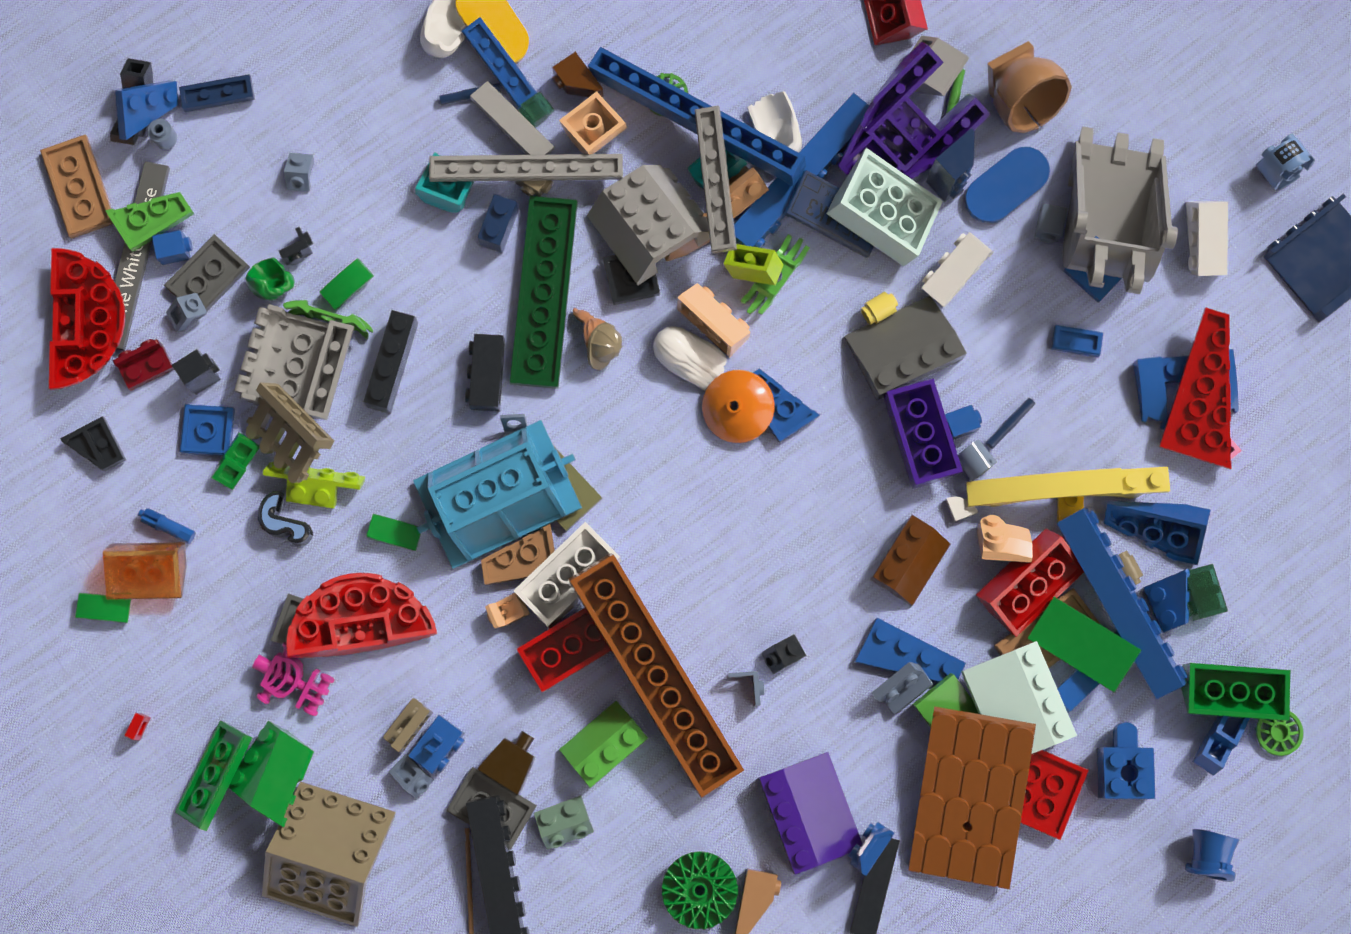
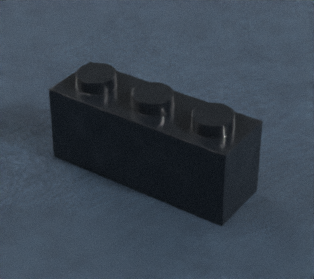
M474 334V341L469 342V355L473 356L472 364H468L467 379H471L470 388H466L465 403H469L471 410L500 412L505 338L503 335Z

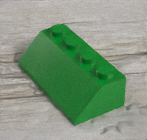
M1200 663L1182 664L1187 674L1185 679L1187 683L1181 687L1188 714L1290 721L1291 670Z

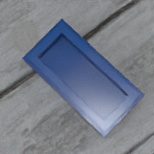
M1055 325L1051 350L1100 357L1104 332Z

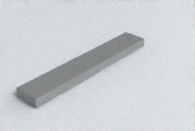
M712 106L695 109L711 252L714 254L737 250L720 107Z

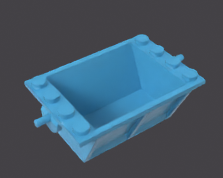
M539 420L414 479L413 482L426 509L424 516L427 521L418 526L417 529L419 533L430 529L435 538H439L452 569H455L582 509L564 466L576 459L573 453L562 459L560 458L542 420Z

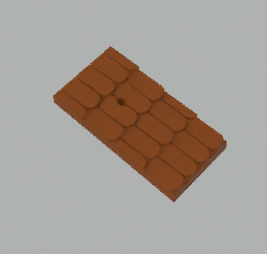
M934 706L908 871L922 872L924 874L993 887L997 886L998 888L1010 890L1036 724Z

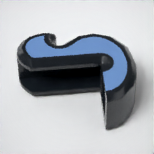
M272 491L266 495L258 509V522L261 528L273 537L282 538L290 535L288 541L294 545L302 546L308 544L313 537V530L306 522L278 516L282 507L284 493Z

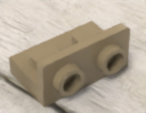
M412 698L383 738L391 744L392 748L403 753L433 712L417 699Z

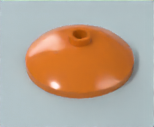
M732 370L716 377L707 387L702 402L704 420L709 429L717 437L732 443L749 442L762 435L769 427L775 409L774 397L767 383L758 375L745 370ZM734 401L739 405L735 411L731 408V404Z

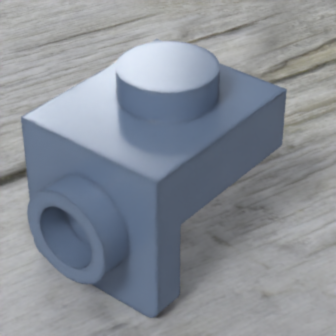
M289 153L284 170L287 190L310 191V175L314 164L313 155Z

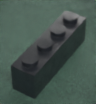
M391 310L363 401L367 408L391 414L418 327V321L415 316Z

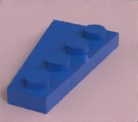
M876 618L855 660V663L896 672L908 662L919 664L929 679L940 682L950 673L959 679L961 671H963L966 662L879 618Z

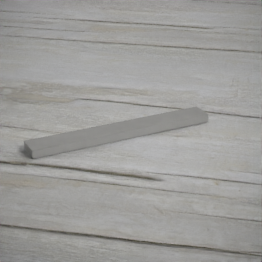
M622 154L429 156L430 182L620 180L623 178Z

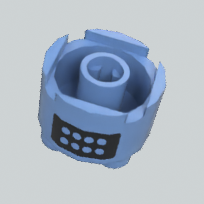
M1292 133L1286 136L1276 148L1272 145L1264 150L1261 154L1264 158L1256 166L1274 190H1277V188L1281 190L1299 179L1303 168L1308 171L1314 164L1315 159Z

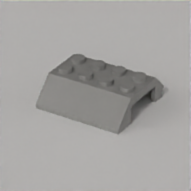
M642 165L601 192L587 214L588 219L637 285L658 273L655 265L656 262L695 238L698 247L710 240L708 218L703 216V211L694 200H689L691 196L681 183H677L678 179L669 168H663L661 165Z
M270 304L266 309L259 307L254 324L261 326V328L252 329L247 347L254 349V352H245L240 370L247 372V375H238L234 391L241 394L240 399L259 405L258 400L261 395L256 391L259 383H276L312 419L327 420L354 326L333 320L326 323L290 314L282 307Z

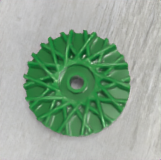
M704 851L684 854L669 866L664 875L662 883L664 905L672 918L687 928L707 929L721 924L723 920L727 919L736 905L738 896L736 877L730 866L715 854ZM702 885L705 888L702 895L695 893L696 886Z

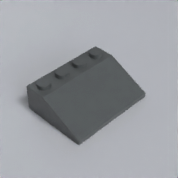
M931 296L898 310L877 324L874 322L844 336L876 401L883 398L887 391L911 385L963 360L967 354L957 333Z

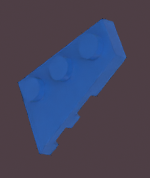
M168 80L115 90L119 138L123 140L129 139L152 121L178 106L177 81Z

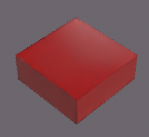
M135 713L125 736L132 740L140 741L151 717L142 713Z

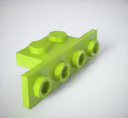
M274 461L269 462L263 470L264 476L287 479L286 502L332 509L335 508L337 503L338 487L360 490L365 482V476H360L356 472L340 473L330 468L314 469L309 467L307 471L309 477L307 480H302L300 483H291L288 480L290 467L276 468Z

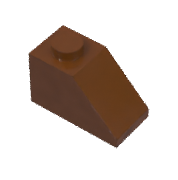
M576 51L552 67V80L558 89L563 88L567 94L590 97L595 92H598L601 97H604L602 86Z

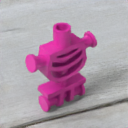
M286 642L282 644L284 647L283 653L279 652L272 661L258 655L252 668L265 674L260 684L265 689L262 692H258L257 698L261 702L269 704V698L272 695L277 698H284L297 688L302 691V694L295 707L300 709L306 699H308L310 702L303 710L312 716H317L319 705L324 703V699L321 696L328 695V687L330 683H334L335 679L328 674L321 673V681L317 683L315 681L321 670L315 669L308 682H304L302 680L303 663L298 658H287ZM294 668L296 670V677L292 675ZM278 679L282 680L277 686L273 684ZM286 683L292 686L289 690H281ZM311 689H312V690L316 691L317 693L314 694V693H312V692H310V691H311Z

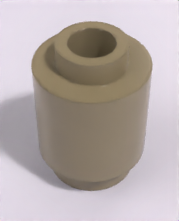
M1127 550L1119 554L1124 564L1122 570L1126 577L1130 576L1135 585L1141 583L1140 577L1143 576V573L1133 555H1130Z

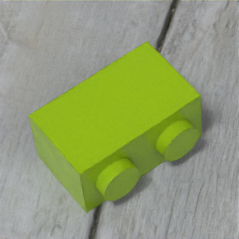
M736 244L737 250L728 251L723 264L732 278L776 286L784 264L775 250Z

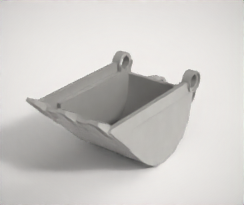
M1082 127L1079 139L1075 141L1068 186L1072 187L1063 243V265L1067 269L1087 272L1089 286L1103 288V277L1108 275L1123 278L1126 292L1140 294L1143 283L1149 282L1154 277L1165 248H1174L1178 234V228L1173 227L1171 222L1166 156H1163L1164 140L1153 138L1149 153L1128 150L1129 134L1117 133L1113 147L1093 144V128Z

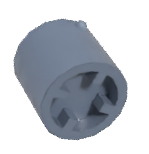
M979 439L958 454L962 470L971 481L977 479L997 463Z

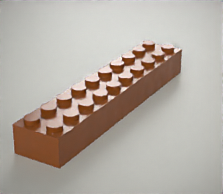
M610 553L569 578V583L700 797H704L743 772L742 765L615 555Z

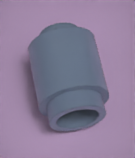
M156 119L148 126V135L157 147L169 149L176 144L177 133L168 121Z

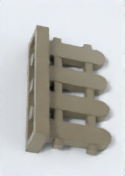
M260 382L256 389L261 395L258 400L259 406L253 417H248L246 421L249 424L246 428V436L249 439L262 438L260 442V451L262 453L272 454L274 451L276 452L274 465L276 468L290 467L288 480L291 483H300L302 480H307L309 477L307 473L313 460L318 459L321 455L318 452L319 449H331L334 440L279 384ZM272 416L273 420L266 431L265 427ZM286 431L287 434L282 444L280 445L279 441L282 438L284 432ZM300 445L301 449L294 460L293 456Z

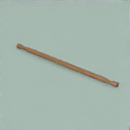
M465 828L469 934H474L470 828Z

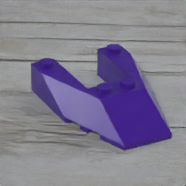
M920 42L902 60L872 99L838 167L848 176L864 149L867 148L907 177L913 179L919 176L920 173L932 168L938 156L971 128L975 130L991 113L976 97L968 93L934 125L911 101L909 96L944 62L929 45Z

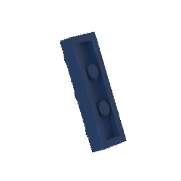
M250 74L179 87L184 112L255 100Z

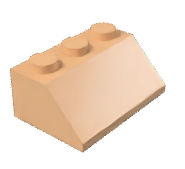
M697 283L678 297L677 310L730 358L749 339L750 327L741 318L737 320L731 315L732 310L725 303L721 302L719 304L713 298L715 295L708 287L703 286L702 288Z

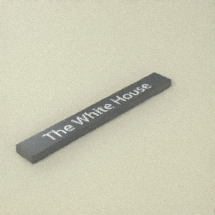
M145 161L135 199L136 204L164 196L170 171L169 166ZM152 241L134 252L124 243L115 283L119 287L124 300L126 316L123 336L119 346L116 348L125 351Z

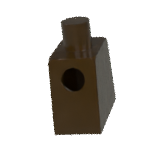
M521 731L514 743L504 738L481 763L478 770L517 795H520L535 760V756L527 752L535 738L524 731Z

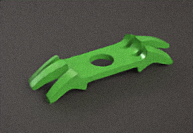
M788 234L781 248L776 252L784 264L781 270L782 279L776 283V286L755 282L749 292L740 300L745 304L756 295L757 291L759 292L747 313H753L765 301V297L768 299L759 309L758 313L762 315L772 305L774 298L794 270L800 266L810 248L806 245L796 260L793 261L803 243L802 238L798 239L785 256L784 254L792 239L791 235Z
M294 300L283 303L284 309H291L288 311L290 314L304 315L310 319L316 318L327 322L333 320L354 326L353 331H358L365 339L369 338L367 330L373 333L371 326L355 314L347 317L309 306L307 300Z

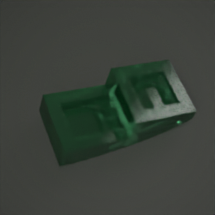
M539 92L523 102L518 111L536 128L554 112V108L542 93Z

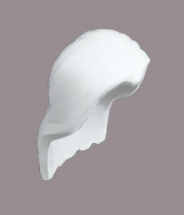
M433 0L426 13L421 29L420 43L424 51L434 57L445 58L450 56L465 39L461 31L466 28V25L457 12L456 0Z
M786 92L762 97L761 101H756L754 106L751 104L747 107L754 129L800 152L802 138L799 125Z
M676 326L666 327L657 334L653 342L654 354L660 363L670 372L693 383L706 391L707 387L716 377L724 373L725 369L723 366L726 365V355L710 342L683 328Z

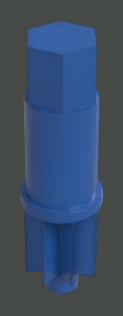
M146 508L145 511L140 509L138 512V516L141 518L140 522L155 528L157 531L160 530L188 544L195 537L196 532L154 510Z

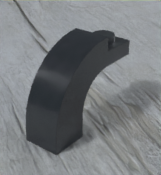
M127 58L120 72L122 89L152 84L153 72L151 62ZM117 118L110 132L111 142L135 145L138 137L144 136L147 126L129 139L123 140L119 138Z

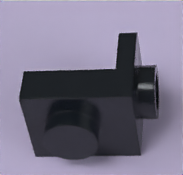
M300 227L295 228L300 241L279 250V254L286 265L299 264L304 260V257L313 254L310 248L313 245V241L308 231L303 233Z
M795 634L762 652L764 661L773 674L807 656Z

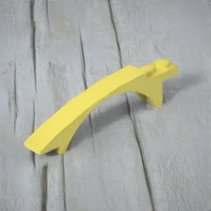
M1168 467L1112 468L966 482L968 507H996L1032 500L1079 496H1115L1133 499L1138 498L1142 494L1170 492Z

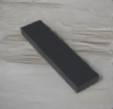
M891 838L867 876L864 875L849 933L877 934L900 840Z

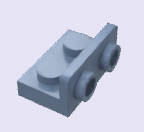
M908 662L875 689L872 695L877 701L886 703L892 713L898 714L929 689L933 683L919 664Z

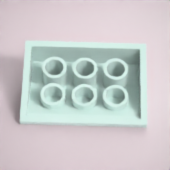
M866 148L836 193L827 214L896 262L905 266L919 256L943 201Z
M1037 641L961 671L979 714L1036 724L1032 754L1077 736Z

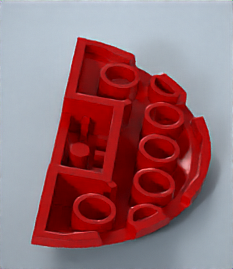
M51 248L53 335L49 351L50 390L79 384L101 370L120 344L126 317L121 291L112 279L111 274L97 261L94 262L84 257L82 253L62 248Z
M350 573L322 583L311 595H307L301 601L288 628L286 641L287 658L329 657L379 650L437 635V630L428 608L417 600L414 592L400 582L394 583L383 579L382 575Z

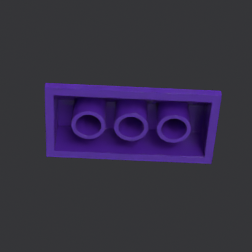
M934 378L887 391L883 398L911 488L915 489L936 483L963 472Z

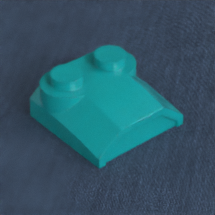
M436 152L433 154V156H441ZM428 163L415 188V194L426 204L450 213H457L464 208L465 200L474 181L430 182Z

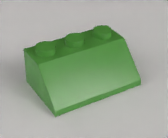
M615 701L559 750L588 786L592 788L649 738L622 706Z

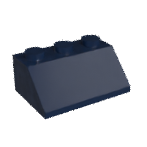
M972 128L935 159L927 177L926 183L944 202L950 197L953 200L964 191L963 187L971 177L970 171L974 165L975 131Z

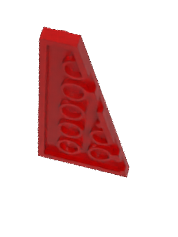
M1205 307L1159 447L1231 470L1230 315Z

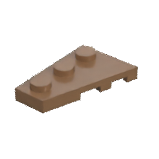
M551 524L482 559L481 564L485 585L525 579L555 551Z

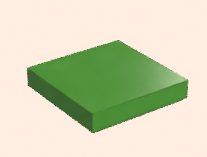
M952 673L913 703L930 728L934 706L979 714L974 701Z

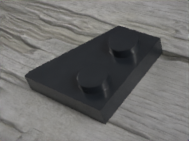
M103 416L60 438L64 444L104 472L126 461L106 418Z

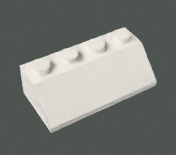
M584 522L514 592L550 629L580 602L568 579L610 553L615 555L619 563L621 558Z

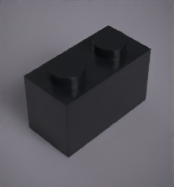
M198 349L172 364L183 384L196 395L221 380L217 374L220 369L216 362L207 353L202 354Z

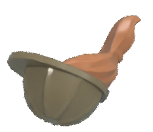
M574 308L573 314L575 318L585 324L583 334L587 347L588 363L593 369H604L612 359L619 355L623 347L622 336L613 325L594 318L585 310Z

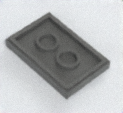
M214 234L164 286L176 298L197 293L206 311H208L243 276L250 266Z
M472 767L446 811L470 825L466 803L470 800L499 795L500 801L504 800L507 815L503 817L505 826L509 825L511 840L508 841L511 850L537 805Z

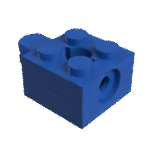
M1125 722L1114 726L1113 747L1097 748L1098 798L1156 799L1154 748H1138V729L1132 723Z

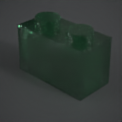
M1209 564L1189 570L1190 577H1187V591H1189L1187 608L1189 610V617L1192 616L1193 621L1228 612L1214 565Z

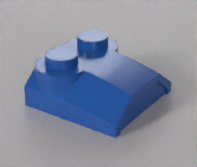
M879 822L876 825L870 823L862 835L866 840L861 847L856 844L848 856L852 859L850 865L867 876L895 833Z

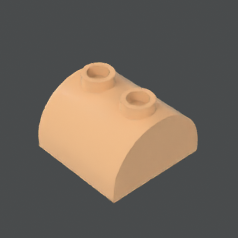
M595 92L559 120L573 144L582 154L588 155L596 153L627 129L626 123L598 92Z

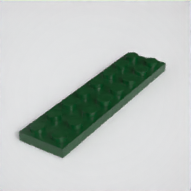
M530 196L510 385L559 389L578 200Z

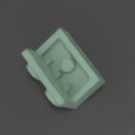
M581 795L534 813L546 849L561 847L564 843L574 839L585 838L588 834L594 832Z

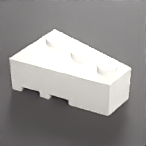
M1186 202L1190 250L1188 267L1191 274L1196 276L1227 275L1228 202Z
M970 232L967 235L962 233L954 243L956 248L951 254L946 252L938 261L941 266L935 273L931 270L922 280L924 283L922 289L943 307L954 298L970 277L979 270L982 263L994 253Z

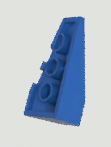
M1108 501L1104 524L1129 537L1134 536L1146 542L1145 545L1151 549L1155 547L1165 552L1166 556L1172 560L1198 565L1211 510L1188 504Z

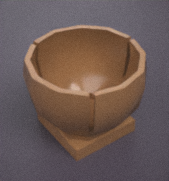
M1029 41L987 63L989 94L994 99L993 104L1004 125L1013 132L1026 133L1039 128L1024 107L1042 127L1053 119L1068 101L1072 86L1066 73L1052 60L1034 57V46Z

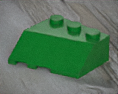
M268 721L259 732L250 749L245 753L228 788L249 806L284 827L287 818L284 817L289 805H293L296 796L293 795L297 783L304 779L314 751L289 731Z

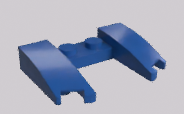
M1229 349L1231 409L1236 413L1239 411L1237 373L1234 350ZM1188 356L1142 358L1133 362L1140 415L1143 423L1149 417L1160 421L1159 428L1165 429L1168 420L1165 384L1180 382Z

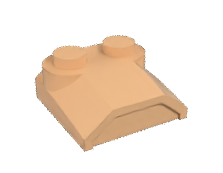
M988 515L981 519L977 527V536L982 559L1032 562V540L1029 529L1005 524L996 515Z

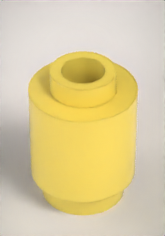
M884 291L865 302L860 310L869 325L874 322L877 324L897 312L898 302L893 294H887Z

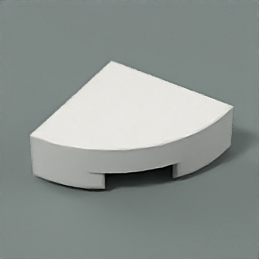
M949 497L945 499L954 522L978 513L975 506L968 507V502L964 498Z

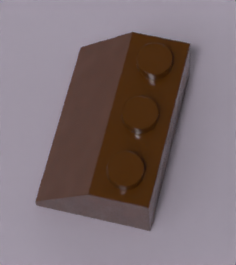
M911 515L870 580L913 606L951 544L932 526Z

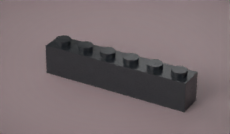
M499 795L470 800L466 803L490 934H530L528 926L524 927L522 919L526 915L523 901L519 902L518 891H521L519 877L514 876L513 866H516L514 851L509 850L508 841L511 840L509 825L505 826L503 816L507 815L504 800L500 801Z

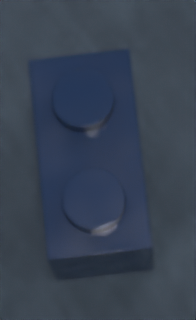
M496 194L493 195L478 235L480 246L503 254L519 211L517 201Z

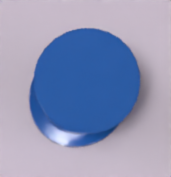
M1192 829L1194 858H1192V863H1186L1185 870L1192 874L1207 876L1219 881L1233 882L1236 873L1232 871L1233 865H1231V861L1240 839L1207 830Z

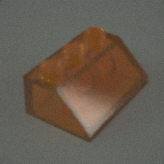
M185 542L112 543L103 550L106 599H165L183 597L187 568Z

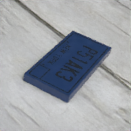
M807 170L803 171L784 214L863 257H869L874 246L827 214L840 188Z

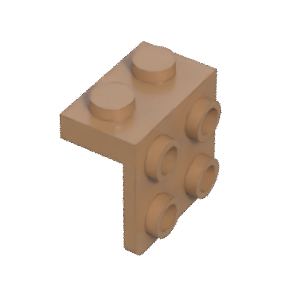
M744 166L737 175L729 179L733 219L769 190L753 167L749 169L747 166Z

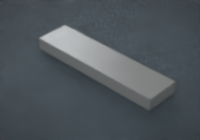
M488 81L470 95V100L526 155H548L554 150V146Z

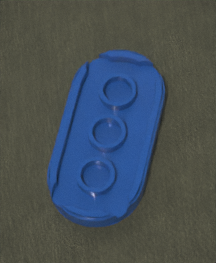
M1019 147L1008 153L970 184L965 197L966 208L969 214L977 221L983 223H996L1007 217L1042 189L1050 175V166L1045 155L1032 147Z

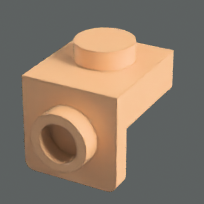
M516 593L485 606L488 620L495 629L508 626L530 614L526 604Z

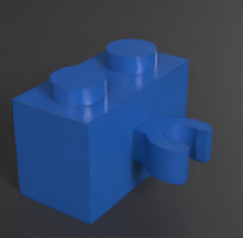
M438 715L408 756L430 773L436 774L437 771L441 773L450 762L447 759L452 751L457 752L463 745L465 740L462 737L465 733L443 716Z

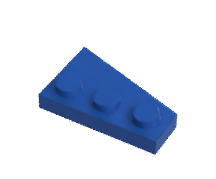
M760 368L753 372L761 377L772 391L775 409L769 429L779 443L820 417V414L810 409L803 401L785 390L781 384Z

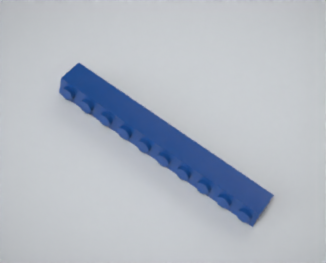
M601 46L588 64L590 72L597 81L697 134L695 109L712 107ZM720 111L725 150L794 187L806 168L805 156Z

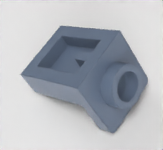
M193 293L177 297L166 313L176 332L186 330L193 319L205 316L207 311L198 294Z
M407 754L389 771L400 786L415 798L426 792L429 785L433 782L431 776L426 774Z

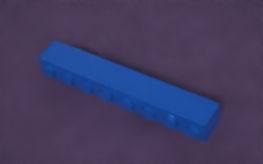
M854 92L799 152L805 156V170L822 179L827 176V169L832 164L836 166L843 156L842 152L848 147L869 107ZM778 178L768 186L769 190L757 199L734 224L736 244L762 248L765 245L766 241L764 239L769 233L774 235L782 225L780 221L787 216L784 213L800 178L794 187Z
M1083 508L1059 521L1057 525L1121 638L1142 650L1135 663L1157 700L1183 687L1187 683L1185 680L1187 674L1180 664L1176 665L1172 658L1175 654L1168 642L1164 643L1159 634L1162 633L1161 628L1155 620L1151 621L1147 614L1149 608L1143 598L1139 599L1134 591L1137 587L1130 576L1126 577L1123 572L1124 564L1118 554L1114 555L1109 546L1112 543L1105 532L1101 533L1098 528L1099 520L1092 510L1089 511L1088 508Z

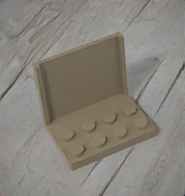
M300 781L294 793L296 796L294 804L288 806L284 816L287 818L284 827L278 826L265 853L262 896L358 927L362 917L366 883L394 821L396 812Z

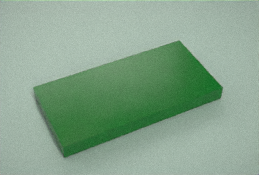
M1053 597L1028 636L1030 641H1037L1041 648L1113 693L1116 692L1142 651L1056 597Z
M220 720L175 813L197 828L207 831L252 737Z

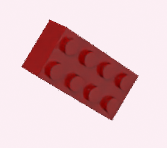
M585 608L517 648L518 653L542 692H545L611 652Z

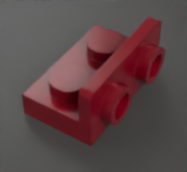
M157 339L146 340L140 344L139 348L132 351H123L118 355V358L113 360L114 365L118 367L130 391L174 370L163 344Z

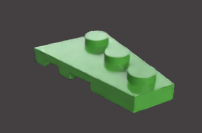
M181 192L153 198L151 201L139 204H129L127 207L116 210L114 208L105 210L132 252L152 241V236L163 234L194 215Z

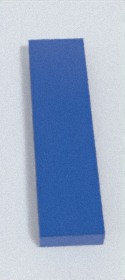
M481 17L461 31L519 109L538 95Z

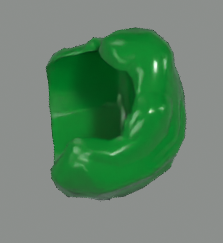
M274 257L261 260L253 265L245 277L246 285L254 295L270 301L276 300L284 293L293 289L295 284L293 275L285 271L284 265L280 264Z

